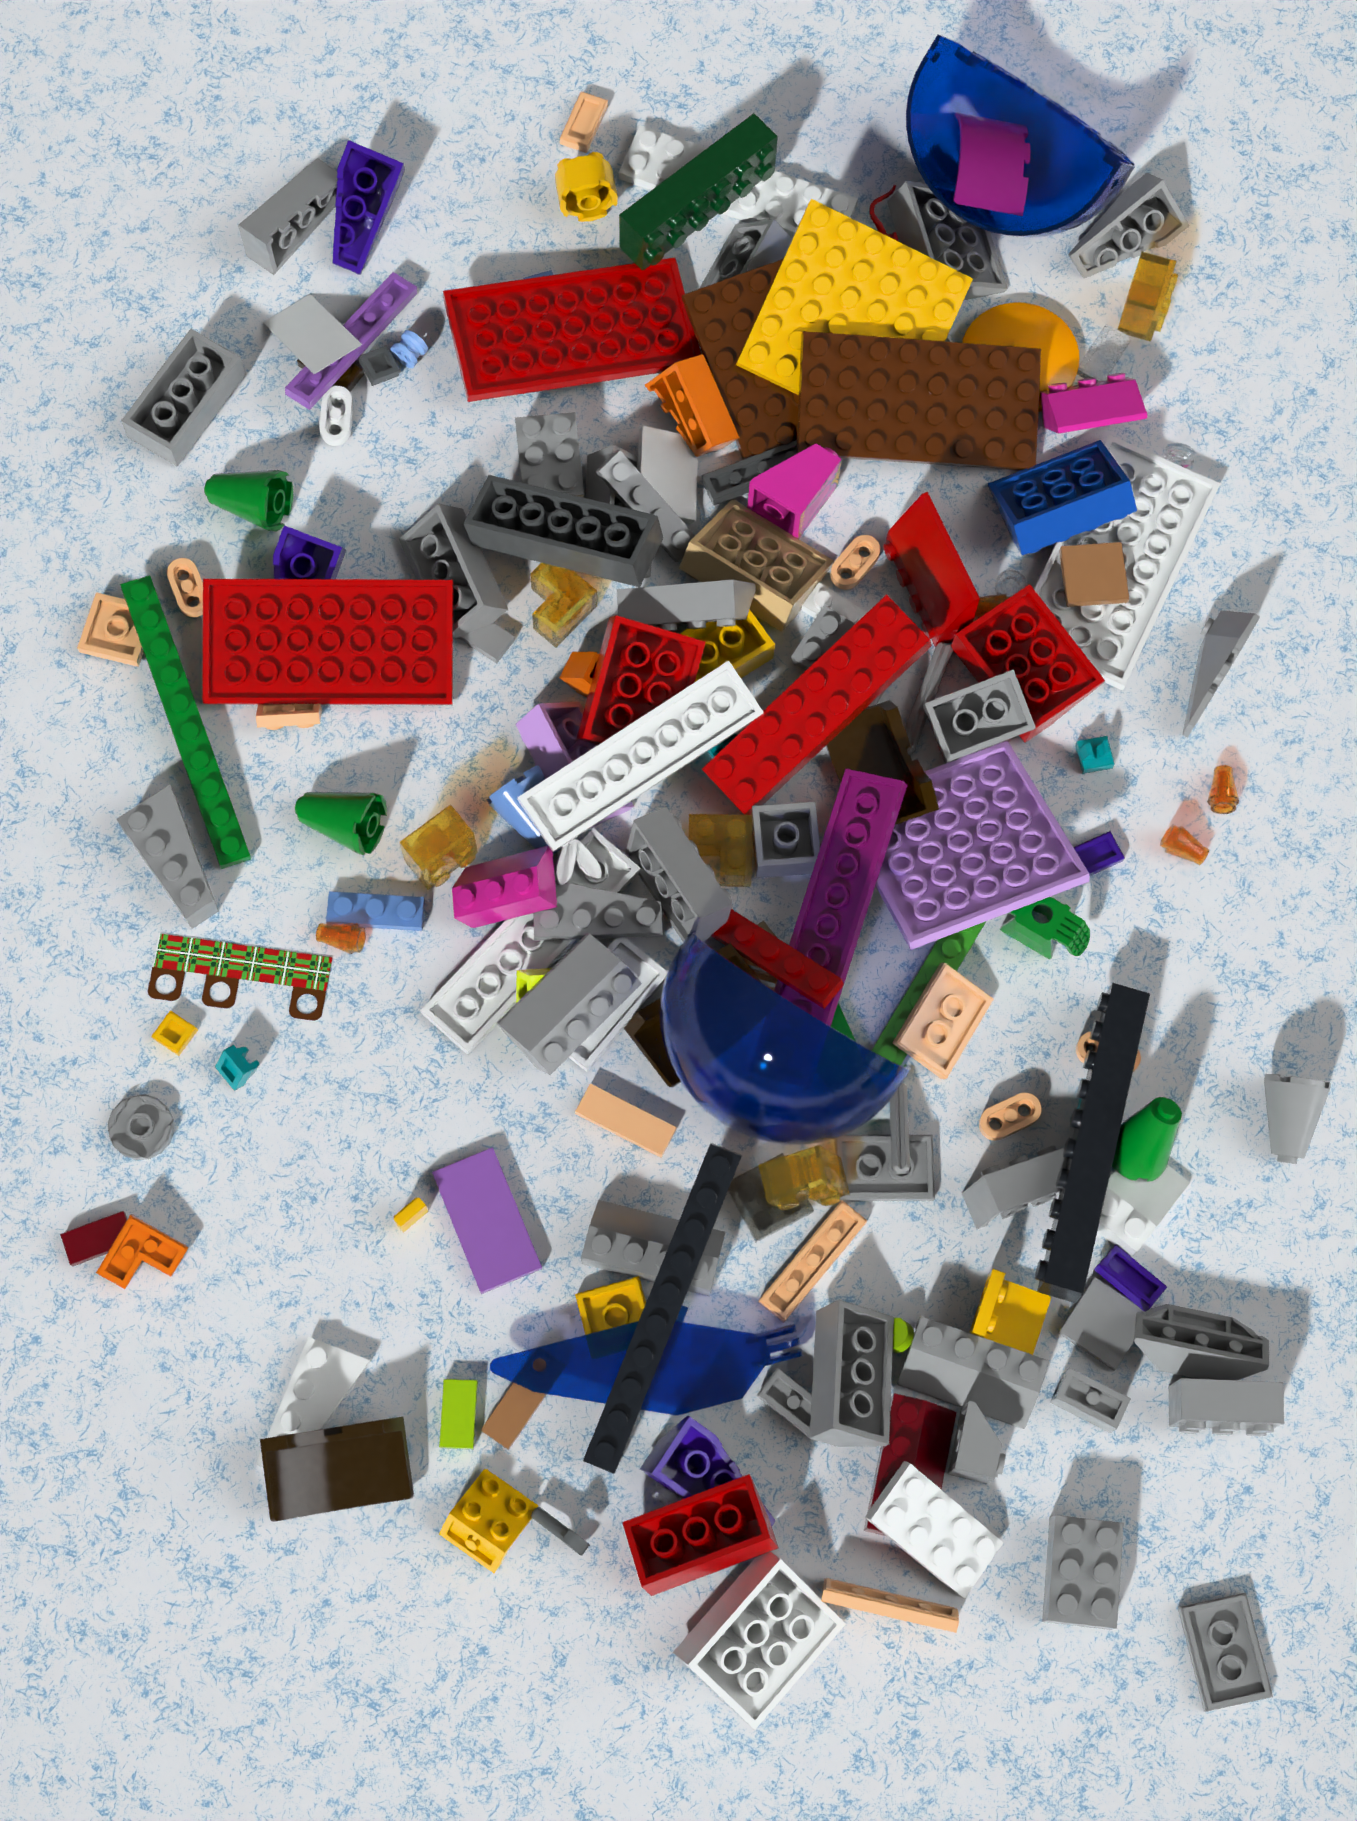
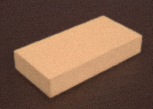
M581 91L561 134L560 144L587 153L608 107V100Z

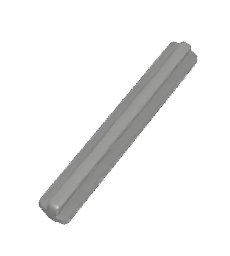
M939 642L935 647L905 726L911 743V748L906 749L909 755L915 752L927 720L923 705L935 699L953 652L952 647L943 642Z

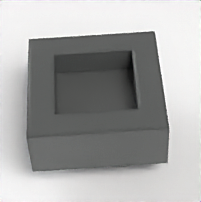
M387 345L362 354L359 357V363L372 386L399 376L400 369Z

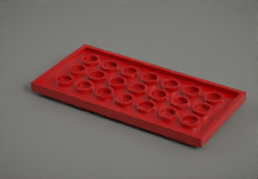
M676 258L662 259L656 265H650L643 271L635 263L443 291V300L467 401H479L662 373L676 362L701 355L696 335L681 298L685 292Z
M203 579L202 703L223 705H453L454 581Z

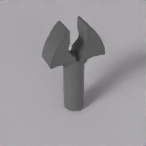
M541 1507L533 1510L532 1519L582 1556L590 1546L578 1534L567 1528Z

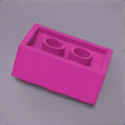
M1125 373L1107 375V380L1096 382V378L1078 380V385L1067 387V383H1055L1048 385L1049 390L1040 391L1044 428L1058 434L1147 419V411L1136 380L1125 377Z
M544 846L465 867L452 887L454 918L471 928H476L557 907L552 850L549 846Z

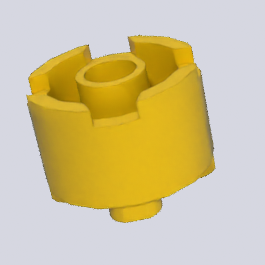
M591 152L587 156H578L573 159L564 158L557 164L558 170L555 173V185L560 210L564 216L568 217L569 214L578 216V221L580 222L594 221L607 215L606 210L612 205L616 207L618 195L613 170L609 162L604 159L603 154Z

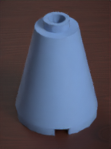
M539 765L525 771V777L521 776L517 779H512L491 794L489 799H486L488 804L535 849L548 845L517 798L545 780ZM560 847L559 849H557L556 851H554V852H553V855H554L555 853H557L558 851H560V850H561V847Z

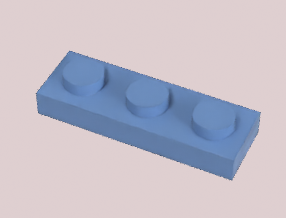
M329 891L326 923L329 926L422 931L425 899L424 897Z

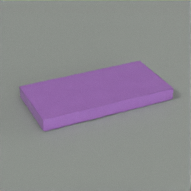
M493 1147L432 1172L481 1294L542 1269Z

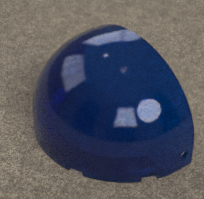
M938 34L915 72L906 108V130L912 157L919 173L933 194L955 215L974 226L997 234L1028 238L1046 237L1069 231L1099 214L1117 196L1135 168L1134 162L1112 142L1103 139L1098 131L1045 94H1039L1032 87L1028 86L1026 82L974 51L971 52L954 40ZM956 112L1026 126L1028 136L1025 139V143H1030L1029 164L1024 163L1023 177L1029 178L1023 216L960 205L954 202L960 156V127L958 119L955 117Z
M690 930L671 962L663 983L659 1012L660 1029L668 1060L676 1076L690 1096L708 1114L727 1127L754 1139L784 1145H806L836 1139L856 1130L875 1117L889 1103L911 1070L908 1064L904 1066L896 1064L830 1027L737 967L703 942L696 935V930Z

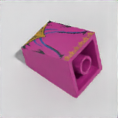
M818 444L808 447L754 477L749 483L747 508L799 539L837 488L842 459L830 448H823Z

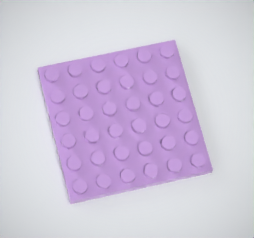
M1008 741L925 771L932 780L939 810L894 826L875 886L910 950L1087 883L1089 882V872Z

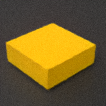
M170 1010L151 1037L180 1056L198 1029Z
M416 1197L399 1211L393 1219L404 1233L429 1211L425 1203L419 1197Z

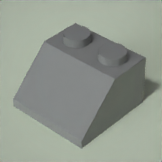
M968 1401L961 1408L948 1475L988 1484L998 1474H1002L1006 1454L1000 1453L1002 1443L976 1402Z

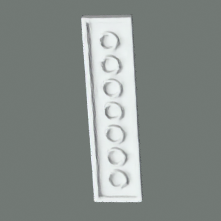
M639 125L620 168L619 179L652 190L707 148ZM774 171L768 180L760 181L747 196L739 197L731 203L728 210L723 214L747 223L775 219L788 235L793 238L811 199L852 218L857 207L858 198Z
M727 661L523 793L517 800L549 848L554 852L764 714V712L732 664Z
M593 828L580 842L598 861L602 876L600 879H593L587 876L575 862L572 876L567 883L621 893L639 874L641 868ZM533 913L505 920L420 1010L421 1014L469 1055L497 1025L496 1023L516 1004L517 970L551 968L577 939L534 941Z

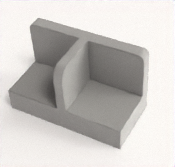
M1068 1368L1057 1393L1052 1397L1050 1403L1112 1433L1118 1428L1131 1398Z

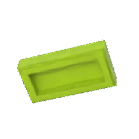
M444 1379L440 1448L474 1449L477 1380Z

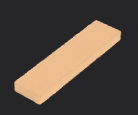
M842 1200L758 1302L784 1323L865 1226L867 1220Z
M824 1578L822 1602L957 1633L959 1624L957 1608Z

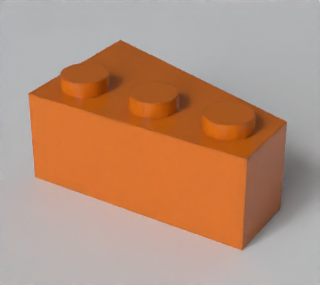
M703 354L674 363L645 384L648 391H655L663 402L660 405L665 414L670 412L678 423L676 430L682 435L684 441L696 457L723 449L740 438Z

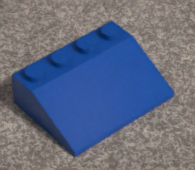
M1101 440L988 483L998 510L1021 555L1038 552L1043 547L1056 542H1064L1074 535L1095 530L1100 525L1113 520L1123 519L1137 511L1129 478Z

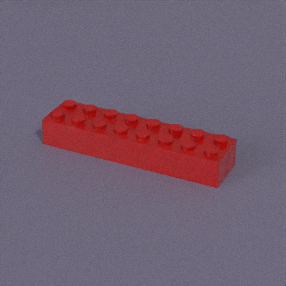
M886 594L763 711L764 714L743 729L702 770L749 819L752 806L764 805L932 646L931 640Z

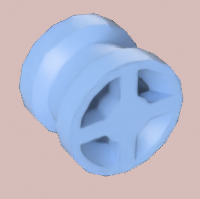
M405 330L401 335V341L395 343L390 348V352L397 361L405 367L412 369L418 363L417 358L428 351V346L423 339L410 330Z

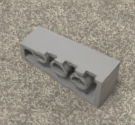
M170 784L117 818L128 839L192 929L219 912L178 799Z
M1055 1145L1039 1151L1037 1153L1038 1157L1029 1159L1027 1155L1010 1161L1009 1167L1000 1169L999 1165H995L980 1172L982 1177L962 1193L976 1229L987 1226L998 1215H1001L1002 1219L1008 1218L1027 1208L1030 1202L1033 1207H1036L1054 1199L1056 1193L1059 1192L1060 1194L1061 1188L1056 1187V1181L1060 1169L1066 1167L1068 1159L1063 1157L1064 1148L1057 1150Z

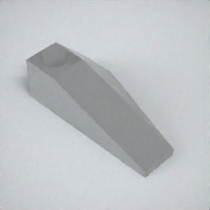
M1221 610L1215 620L1209 618L1200 634L1204 635L1205 638L1199 649L1182 734L1185 737H1189L1260 618L1257 614Z

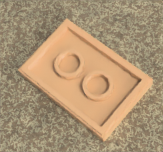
M940 963L894 1039L893 1044L939 1078L947 1079L994 999L949 965Z

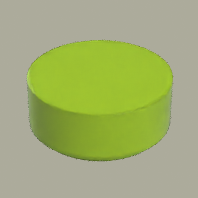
M894 1318L893 1353H901L907 1350L914 1336L913 1327L901 1318Z

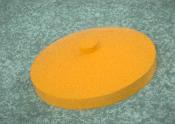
M1013 302L992 307L979 315L971 323L962 340V343L1040 348L1038 412L1042 411L1040 391L1049 390L1048 385L1055 383H1067V387L1072 386L1078 372L1079 349L1072 331L1060 317L1038 305Z

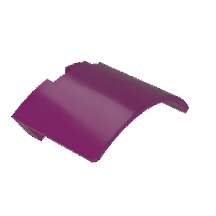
M956 112L955 117L958 119L960 127V156L954 202L960 205L1023 216L1029 178L1023 177L1024 163L1029 164L1030 143H1025V139L1028 136L1026 126Z

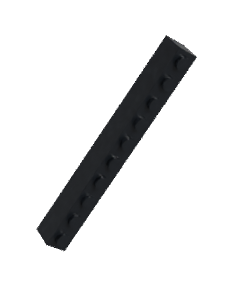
M1112 983L1107 993L1102 992L1099 997L1097 1011L1101 1012L1099 1021L1095 1020L1090 1034V1039L1095 1040L1093 1050L1089 1049L1087 1051L1083 1068L1088 1069L1086 1079H1081L1076 1097L1081 1098L1079 1109H1074L1070 1121V1127L1074 1128L1072 1138L1067 1139L1063 1151V1157L1068 1159L1066 1167L1060 1169L1056 1181V1187L1061 1188L1058 1199H1053L1049 1211V1217L1054 1220L1051 1230H1046L1042 1241V1248L1047 1249L1044 1261L1039 1260L1034 1279L1039 1280L1037 1289L1039 1293L1077 1303L1084 1294L1150 993Z
M710 1143L584 1456V1462L615 1474L741 1160V1154Z

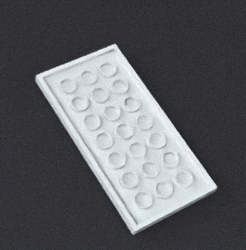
M1109 435L1105 446L1131 482L1137 511L1123 519L1113 520L1100 525L1095 530L1079 533L1064 542H1057L1034 590L1101 674L1105 683L1123 690L1221 483ZM1122 542L1129 593L1128 603L1066 607L1059 554L1060 547Z

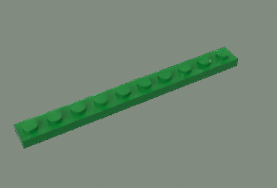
M151 576L122 583L120 586L220 869L251 860Z

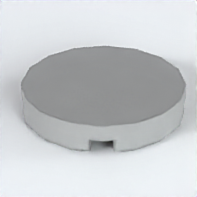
M146 1094L128 1097L122 1100L111 1112L108 1120L109 1137L114 1148L125 1157L134 1160L151 1159L161 1154L170 1144L174 1134V1119L168 1107L158 1098Z

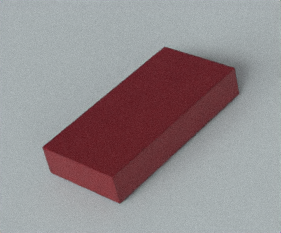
M121 1211L60 1234L70 1265L73 1267L107 1254L128 1220L126 1213Z

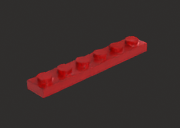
M733 909L730 911L727 922L711 935V937L725 946L731 943L742 957L823 1009L827 1007L844 986L843 980Z

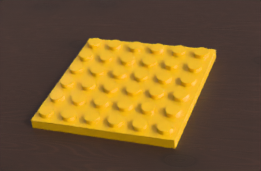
M811 199L736 365L799 395L801 334L803 331L945 341L973 278Z

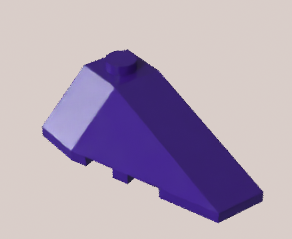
M688 1415L657 1442L640 1470L681 1499L743 1477L736 1463L730 1459L721 1446L722 1443L717 1436ZM764 1505L771 1526H773L775 1519Z

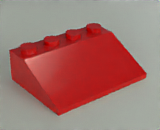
M925 492L919 496L890 528L886 543L884 544V551L888 560L894 561L898 569L896 570L897 579L900 585L906 587L910 594V606L915 614L919 613L923 621L921 626L924 634L932 640L936 647L939 642L946 644L953 642L955 634L973 622L980 597L929 493Z
M1030 584L956 633L951 644L953 651L978 683L1014 670L1036 727L1032 731L1019 735L1024 743L1051 726L1105 682L1101 674Z
M621 616L609 617L576 739L599 745L695 683L706 642Z

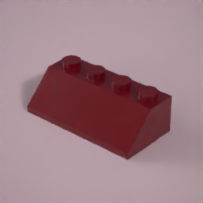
M896 1393L891 1396L889 1445L880 1447L868 1511L904 1461L911 1463L942 1490L957 1412L927 1400ZM866 1519L864 1531L886 1536Z

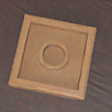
M1122 542L1060 547L1059 554L1066 607L1128 603L1129 593Z

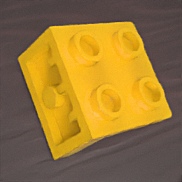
M992 1269L988 1274L969 1333L1033 1355L1051 1297L1004 1280L1006 1273Z
M484 1469L451 1510L439 1535L495 1573L512 1544L531 1521L533 1510L539 1506L488 1469Z

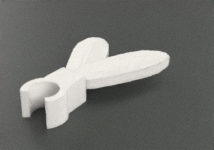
M574 838L561 847L555 869L556 881L559 885H564L571 878L575 862L587 876L593 879L601 878L602 871L598 861L578 839Z

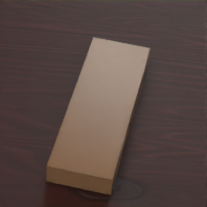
M538 1346L481 1431L509 1450L564 1371L566 1365Z

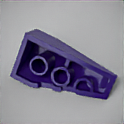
M350 140L347 142L337 168L332 263L361 275L404 175L405 167L402 162Z
M284 525L273 554L274 579H336L346 549Z

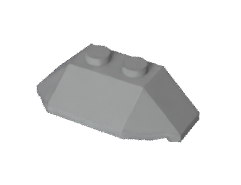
M1170 1304L1151 1308L1146 1312L1136 1313L1134 1343L1159 1371L1197 1379L1240 1380L1265 1371L1269 1367V1340L1263 1336H1258L1252 1329L1233 1317Z

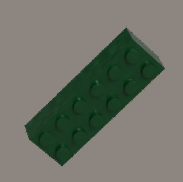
M754 113L619 214V247L642 271L650 265L659 263L664 254L672 248L680 247L689 235L695 231H701L710 219L717 214L721 215L726 212L731 203L739 197L747 196L760 181L768 180L773 175L778 136Z

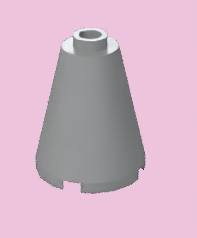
M1265 1074L1264 1087L1271 1154L1278 1155V1162L1297 1164L1298 1158L1304 1159L1328 1097L1331 1083L1295 1076L1282 1078L1278 1074Z

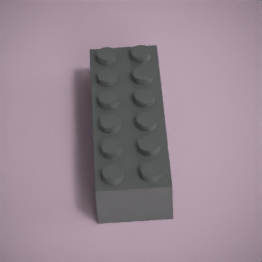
M488 475L464 521V526L473 546L636 587L641 586L663 540L657 515Z

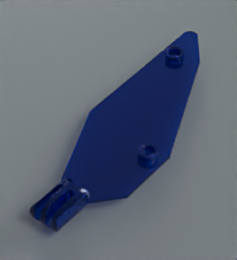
M639 1321L498 1357L491 1361L490 1370L492 1373L533 1392L606 1404ZM676 1321L641 1410L678 1416L742 1399L765 1366L803 1356L802 1349L770 1356L772 1352L799 1345L800 1340L798 1336L766 1342L767 1339L796 1332V1324L754 1334ZM538 1358L546 1362V1366L542 1370H537L533 1366V1362Z

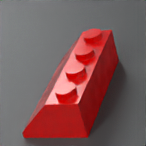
M750 1474L622 1522L641 1587L651 1596L779 1548L768 1514Z

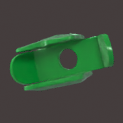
M1052 897L1009 912L1015 917L1000 928L1005 934L1048 959H1051L1053 956V939L1064 945L1068 952L1074 956H1080L1087 948L1090 940V929L1086 922L1071 913V907L1067 904L1064 905ZM1032 910L1043 914L1050 921L1047 923L1037 922L1032 916Z

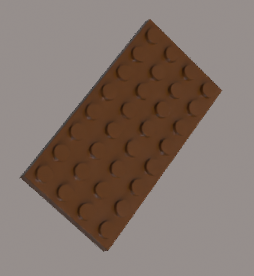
M803 331L801 334L796 454L814 444H818L823 448L832 449L839 458L1010 470L1029 469L1036 465L1041 349Z

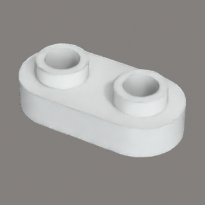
M333 386L322 396L319 430L324 442L332 446L344 444L351 434L353 400L351 393L345 387ZM335 403H343L339 408L334 407ZM336 429L341 431L337 435L331 434V432Z

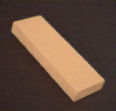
M591 1083L575 1110L576 1115L662 1158L677 1130V1127Z

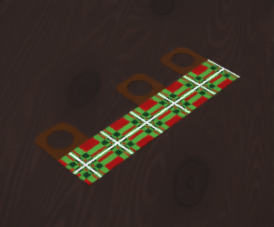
M159 933L148 995L154 999L168 1001L179 999L185 972L206 974L202 1002L206 1006L225 1009L231 1008L235 1003L239 979L293 986L289 1014L293 1018L316 1021L322 1016L332 957ZM166 974L173 976L176 980L175 990L170 994L159 993L155 986L157 979ZM224 982L229 986L230 995L225 1001L216 1002L210 997V988L213 984ZM304 994H311L317 1000V1008L310 1014H303L297 1009V1000Z

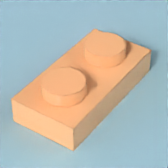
M258 704L256 712L257 728L265 727L269 730H277L284 726L297 725L299 728L312 727L315 724H320L321 704Z

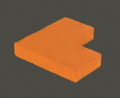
M131 1214L96 1273L123 1289H126L142 1261L171 1277L189 1247Z

